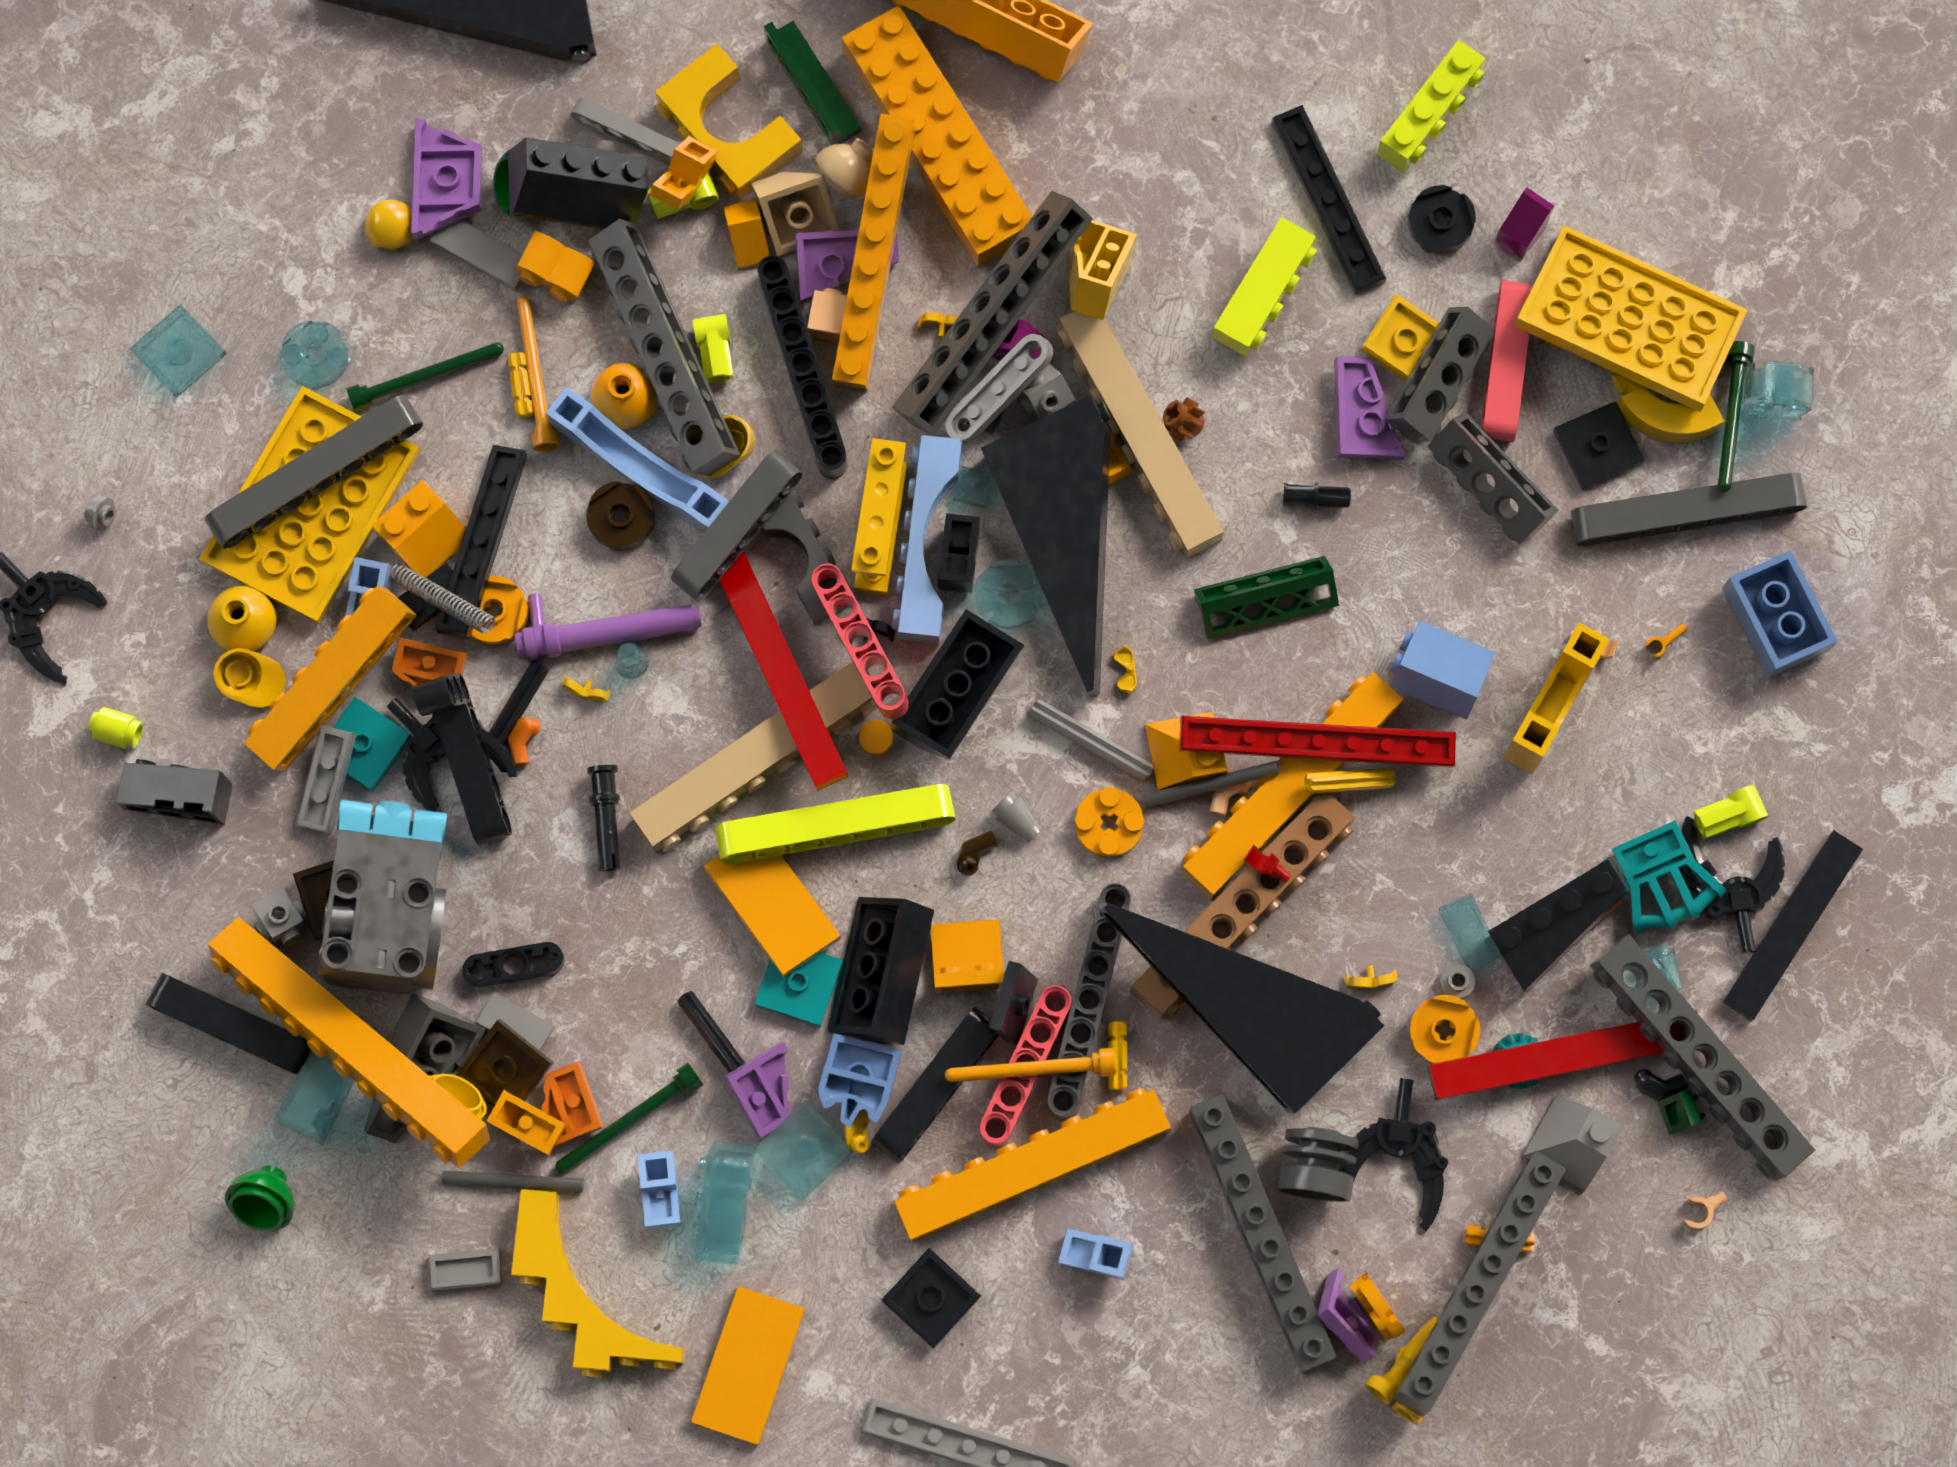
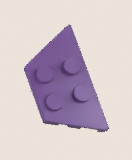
M415 119L411 226L413 239L422 238L481 210L483 160L481 144L469 139H461L455 133L445 129L443 131L427 126L426 121L422 119Z

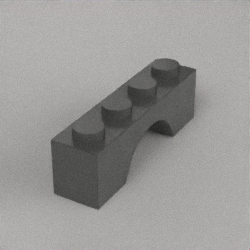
M793 489L761 530L766 539L783 538L790 540L801 547L809 560L808 570L803 581L797 587V593L810 619L816 625L829 617L813 587L812 574L818 566L823 564L835 566L836 561L829 548L825 547L822 549L816 538L820 536L819 530L812 518L806 520L800 509L804 507V504L796 489ZM828 578L822 582L821 588L831 589L836 585L837 580ZM843 607L839 609L837 613L845 610L848 607Z

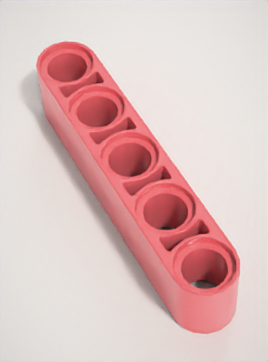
M1501 280L1494 321L1495 331L1492 336L1480 426L1492 440L1514 443L1516 437L1530 333L1515 327L1514 324L1534 286L1533 284Z
M832 564L818 566L814 570L811 579L815 592L874 703L885 718L894 720L901 718L905 715L909 706L905 690L838 567ZM828 578L837 580L833 588H821L824 580ZM843 607L853 609L851 615L846 618L836 616L838 610ZM858 636L869 638L868 642L862 647L852 646L853 640ZM873 665L884 666L883 672L876 677L867 675L869 668ZM890 694L900 696L898 703L893 706L883 704L884 698Z
M1053 985L1042 992L1009 1063H1017L1022 1058H1029L1032 1061L1048 1059L1070 1012L1071 995L1068 990L1062 986ZM1053 995L1060 996L1065 1001V1007L1060 1011H1051L1045 1004L1046 1000ZM1041 1026L1048 1029L1051 1035L1049 1040L1045 1043L1035 1042L1031 1037V1031L1034 1028ZM1040 1075L1001 1078L981 1120L980 1135L984 1143L991 1147H1001L1008 1142ZM1010 1089L1017 1091L1021 1096L1020 1102L1011 1107L1006 1106L1001 1101L1002 1093ZM992 1121H999L1004 1124L1006 1132L1000 1138H991L986 1133V1126Z

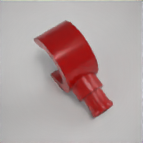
M1254 844L1244 858V861L1256 871L1266 876H1273L1275 879L1278 878L1283 883H1286L1291 877V874L1278 864L1280 860L1273 853L1268 857Z

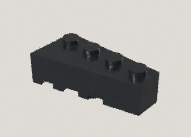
M1607 859L1490 929L1488 933L1522 990L1529 992L1630 889L1613 861Z

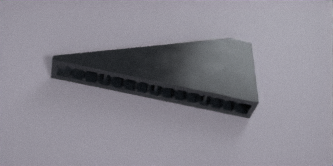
M320 0L562 61L582 62L589 59L590 56L597 55L587 0Z
M1089 395L981 447V450L1087 693L1095 697L1100 694L1111 438V431L1107 422L1111 420V416L1103 401L1098 403L1092 395Z
M1102 903L1097 908L1288 1113L1296 1114L1385 1026L1378 1019L1381 1016L1380 1012L1367 1000L1363 1003L1352 996L1113 904Z

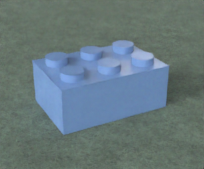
M1791 550L1730 577L1722 587L1768 679L1829 652L1838 642Z

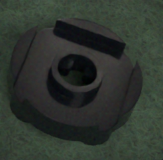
M1447 185L1431 186L1420 192L1412 203L1408 215V228L1413 239L1420 244V247L1425 252L1448 253L1459 249L1470 239L1476 222L1475 208L1469 197L1463 192L1460 194L1458 191L1452 190V187ZM1437 212H1442L1443 216L1451 218V220L1447 221L1446 226H1440V224H1436L1433 221L1436 219Z

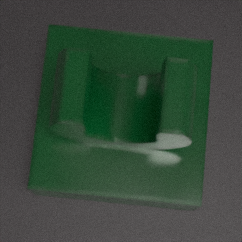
M1690 1090L1679 1092L1658 1101L1669 1135L1701 1124V1120L1705 1118L1704 1112L1698 1114L1694 1103L1699 1097L1691 1094Z

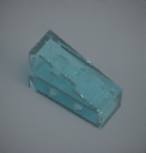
M310 1050L311 1055L298 1072L295 1083L273 1120L284 1128L323 1145L354 1080L350 1076L343 1078L334 1069L330 1059L325 1055L319 1057Z
M714 1141L707 1154V1158L701 1157L698 1178L704 1179L703 1192H697L694 1213L700 1214L699 1227L693 1226L690 1248H696V1260L738 1264L741 1258L746 1224L748 1190H750L752 1180L750 1178L752 1157H755L756 1146Z

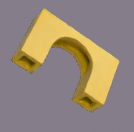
M716 43L655 91L658 103L655 107L664 120L669 121L671 119L677 125L676 132L683 141L690 136L718 151L717 157L710 169L713 167L720 175L718 180L729 194L735 192L742 200L753 191L752 182L772 176L802 153V140L781 116L773 120L756 135L742 142H723L714 138L706 131L702 124L706 108L714 99L740 80L738 66Z
M1579 622L1503 755V759L1533 775L1558 733L1560 725L1607 646L1609 638Z

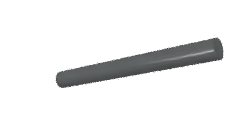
M1275 760L1143 795V800L1146 808L1277 775L1280 774V770Z
M443 1170L442 1184L579 1193L584 1191V1179L447 1170Z

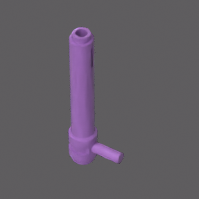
M534 593L528 596L532 627L523 628V632L515 633L519 660L528 659L529 662L539 660V656L548 655V658L560 657L564 652L696 631L695 628L702 627L699 607L692 608V605H684L557 626L556 623L545 625L541 594Z

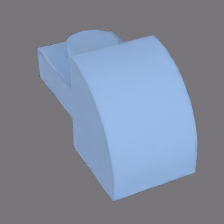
M354 557L348 591L351 592L346 616L348 614L352 615L360 606V598L368 589L375 588L378 585L387 588L391 592L392 581L390 580V571L392 567L390 564Z
M673 1151L639 1154V1178L646 1231L681 1227L679 1185Z
M1067 1228L1058 1263L1092 1272L1099 1276L1125 1280L1134 1244Z

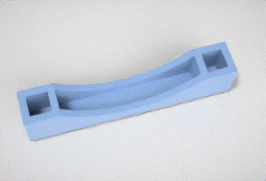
M568 387L564 388L546 411L549 423L556 430L627 480L640 486L647 494L704 533L729 503V500L703 482L679 471L644 448L619 429L592 404Z
M921 435L920 446L914 445L912 466H918L916 478H910L908 498L914 499L913 510H906L904 531H910L909 543H902L900 563L906 564L905 576H898L896 596L902 597L901 609H894L892 629L898 630V639L900 641L940 644L943 603L934 591L926 572L924 541L927 527L935 508L945 494L959 481L962 455V440Z

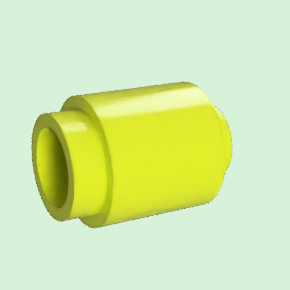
M102 707L99 712L95 711L92 714L88 729L92 732L94 740L123 749L128 747L136 748L143 733V722L137 721L136 716Z

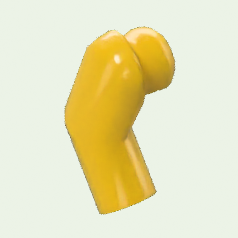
M860 1110L850 1128L844 1125L846 1146L853 1153L863 1154L869 1149L870 1141L868 1140L866 1125L871 1120L868 1118L867 1111Z

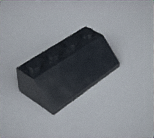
M527 137L508 151L510 215L605 229L618 219L637 224L648 192L647 157Z
M965 609L907 697L909 702L907 712L901 718L892 720V731L918 748L950 760L1020 654L1024 644Z
M858 897L828 1032L880 1044H905L929 932L931 930L934 915L933 909L903 898Z

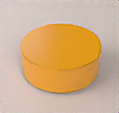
M881 720L866 722L859 731L861 748L867 754L873 756H880L888 752L893 744V732L890 726Z

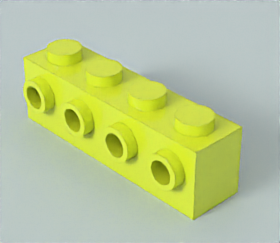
M1458 39L1380 140L1377 155L1402 173L1408 169L1411 163L1416 165L1427 150L1425 145L1431 137L1436 139L1447 124L1445 119L1451 112L1456 114L1466 99L1464 95L1470 87L1475 89L1485 75L1482 68L1486 58Z
M1281 217L1215 324L1212 338L1245 357L1249 355L1252 348L1258 351L1267 335L1263 331L1269 321L1275 323L1284 307L1280 303L1286 293L1292 295L1301 279L1297 276L1302 266L1308 268L1317 253V250L1314 248L1316 236Z

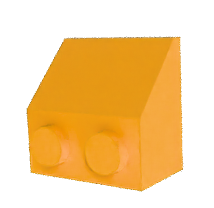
M423 480L416 484L371 525L380 540L409 569L425 578L443 566L460 550L466 531L465 526Z

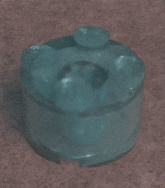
M1783 361L1764 362V368L1755 369V363L1747 364L1745 366L1743 408L1748 410L1747 416L1751 418H1768V413L1782 414L1781 419L1802 420V415L1812 411L1815 369L1810 366L1807 371H1803L1804 364Z

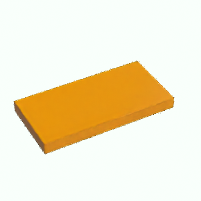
M718 855L704 865V870L783 978L841 939V935L781 855L734 864L722 863Z
M740 1286L737 1287L691 1423L756 1445L760 1444L805 1308Z

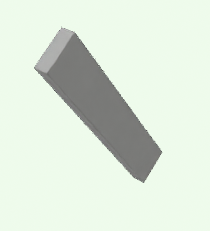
M871 1398L861 1431L864 1434L972 1467H1075L1077 1460L875 1398Z

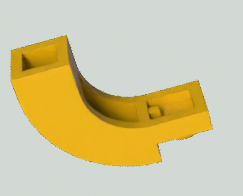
M1612 372L1611 378L1614 387L1618 393H1624L1617 403L1624 419L1634 429L1647 437L1668 443H1688L1719 432L1725 422L1710 394L1703 409L1699 412L1681 403L1672 404L1661 401L1653 396L1645 386Z

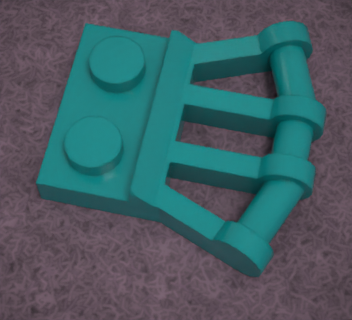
M1676 820L1612 848V852L1631 890L1633 933L1642 932V929L1669 927L1671 930L1678 927L1677 923L1689 917L1692 920L1700 917V913L1716 896L1721 897L1726 892V889L1695 861ZM1685 867L1689 868L1707 885L1694 900L1679 871ZM1670 874L1685 905L1673 910L1670 909L1657 882L1658 879ZM1649 885L1662 914H1641L1640 887Z

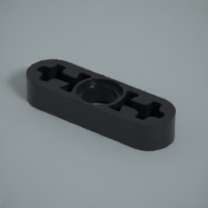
M552 942L489 951L469 956L463 964V975L475 987H486L557 974L564 966L565 957L560 947ZM550 950L552 955H558V958L552 961L551 967H546L544 962L533 963L536 970L530 971V960L526 955L527 953L532 952L533 959L544 957V951ZM512 955L520 956L524 962L522 970L516 974H509L504 969L505 960ZM498 958L497 967L501 973L500 977H495L496 972L494 970L483 972L482 979H478L475 974H470V970L476 968L477 962H481L484 967L495 966L492 959Z

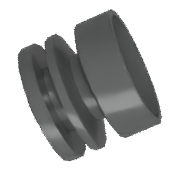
M1326 1128L1286 1129L1285 1140L1300 1146H1284L1283 1154L1297 1159V1164L1282 1165L1280 1167L1277 1190L1289 1195L1315 1200L1350 1202L1354 1177L1339 1171V1166L1355 1165L1357 1158L1341 1152L1357 1151L1359 1140Z

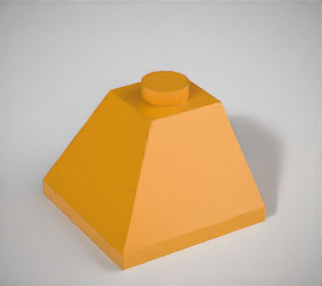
M1212 712L1191 715L1199 717H1214ZM1180 718L1144 725L1157 791L1227 773L1224 754L1179 752Z

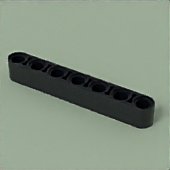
M769 255L759 262L757 268L760 287L817 468L825 478L837 479L843 476L848 466L844 443L787 264L781 257ZM771 270H777L782 273L776 280H769L765 277L766 273ZM782 300L789 301L792 304L789 309L784 311L777 310L774 306ZM790 331H797L801 334L798 340L792 342L784 338ZM799 362H808L811 365V368L806 372L794 370V366ZM811 392L818 393L821 396L818 402L811 404L803 399L806 394ZM820 423L828 424L831 427L828 433L822 435L816 434L813 429ZM829 454H835L841 458L840 462L834 466L826 465L823 463V459Z

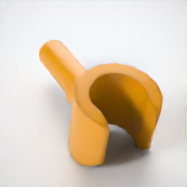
M1682 623L1661 638L1651 637L1646 642L1645 648L1649 647L1652 643H1659L1662 650L1653 656V659H1659L1664 655L1666 646L1686 632L1688 628Z

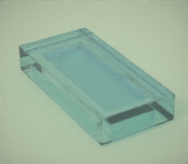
M1471 893L1438 909L1465 965L1471 971L1502 956L1488 933V926Z

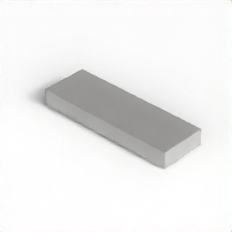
M462 220L435 231L429 239L432 245L514 291H517L522 283L519 279L520 274L514 271L522 254Z
M323 725L320 726L296 826L332 834L357 734Z

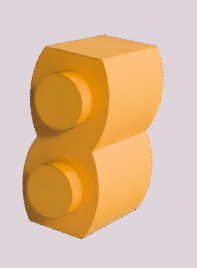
M534 231L514 271L520 274L519 279L533 287H537L538 284L545 286L550 290L549 294L553 298L566 303L568 300L574 302L577 299L595 262L582 253L564 246L555 239L541 232Z

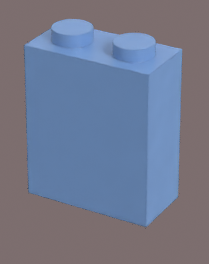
M1419 620L1414 633L1407 630L1399 648L1405 654L1397 653L1389 671L1396 674L1391 688L1467 720L1496 652Z

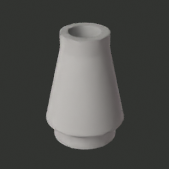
M1010 792L992 809V812L997 816L996 821L1021 836L1027 843L1043 829L1036 822L1020 795L1016 797Z

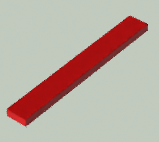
M743 551L721 578L720 582L815 788L819 791L848 778L849 775Z
M1181 716L1179 752L1453 768L1455 767L1456 732Z
M1639 1022L1429 1064L1427 1069L1436 1101L1663 1054L1664 1051L1656 1042L1651 1043L1639 1029L1641 1026ZM1671 1024L1670 1035L1676 1041H1681L1682 1030L1678 1025Z

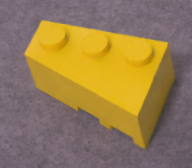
M1092 220L1067 253L1071 310L1082 313L1090 318L1104 320L1130 266L1137 234Z

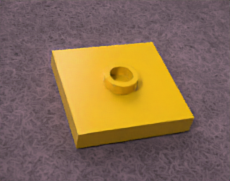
M1395 294L1359 350L1406 382L1439 323L1400 295Z

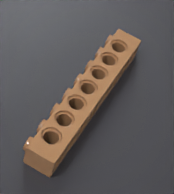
M1320 793L1262 852L1268 857L1273 853L1280 860L1278 864L1291 874L1290 879L1283 883L1277 878L1279 886L1275 889H1266L1260 883V877L1264 874L1248 866L1184 932L1230 949L1239 939L1243 943L1246 942L1258 929L1254 923L1263 914L1269 918L1282 904L1278 899L1287 890L1291 894L1294 893L1306 880L1302 874L1311 865L1317 869L1330 855L1326 850L1335 841L1340 845L1354 831L1350 825L1355 817L1330 793ZM1314 825L1322 827L1326 832V838L1323 840L1312 839L1308 834V828ZM1288 850H1296L1301 854L1303 861L1300 864L1291 865L1285 860L1284 853ZM1242 898L1249 899L1253 902L1255 910L1250 914H1243L1236 908V902ZM1216 923H1224L1230 928L1231 935L1224 939L1217 938L1212 933V926ZM1151 966L1131 986L1130 991L1160 1019L1166 1013L1172 1017L1185 1004L1177 993L1164 983L1163 978Z

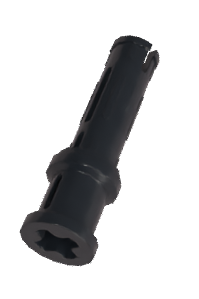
M596 765L587 768V774L591 775L592 796L589 797V803L595 807L598 871H605V869L606 871H616L621 869L616 822V805L620 801V795L616 793L615 773L618 772L617 765Z

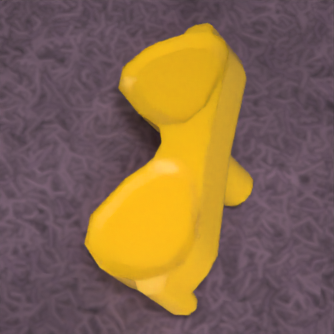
M1123 645L1113 655L1114 661L1126 669V673L1117 682V689L1121 692L1132 694L1137 687L1134 654L1127 645Z
M565 676L562 687L570 693L596 702L608 701L611 693L610 690L606 692L602 689H591L593 682L590 680L586 681L583 688L575 681L569 679L568 676Z

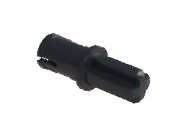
M1315 482V486L1284 483L1283 505L1314 506V509H1317V506L1347 508L1351 504V489L1348 487L1319 486V482Z

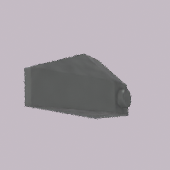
M412 993L396 1024L391 1045L428 1076L452 1074L458 1067L462 1068L477 1048L486 1029L438 1002ZM373 1098L364 1132L395 1143L407 1130L408 1125L400 1119L395 1121L390 1118L383 1110L382 1103Z

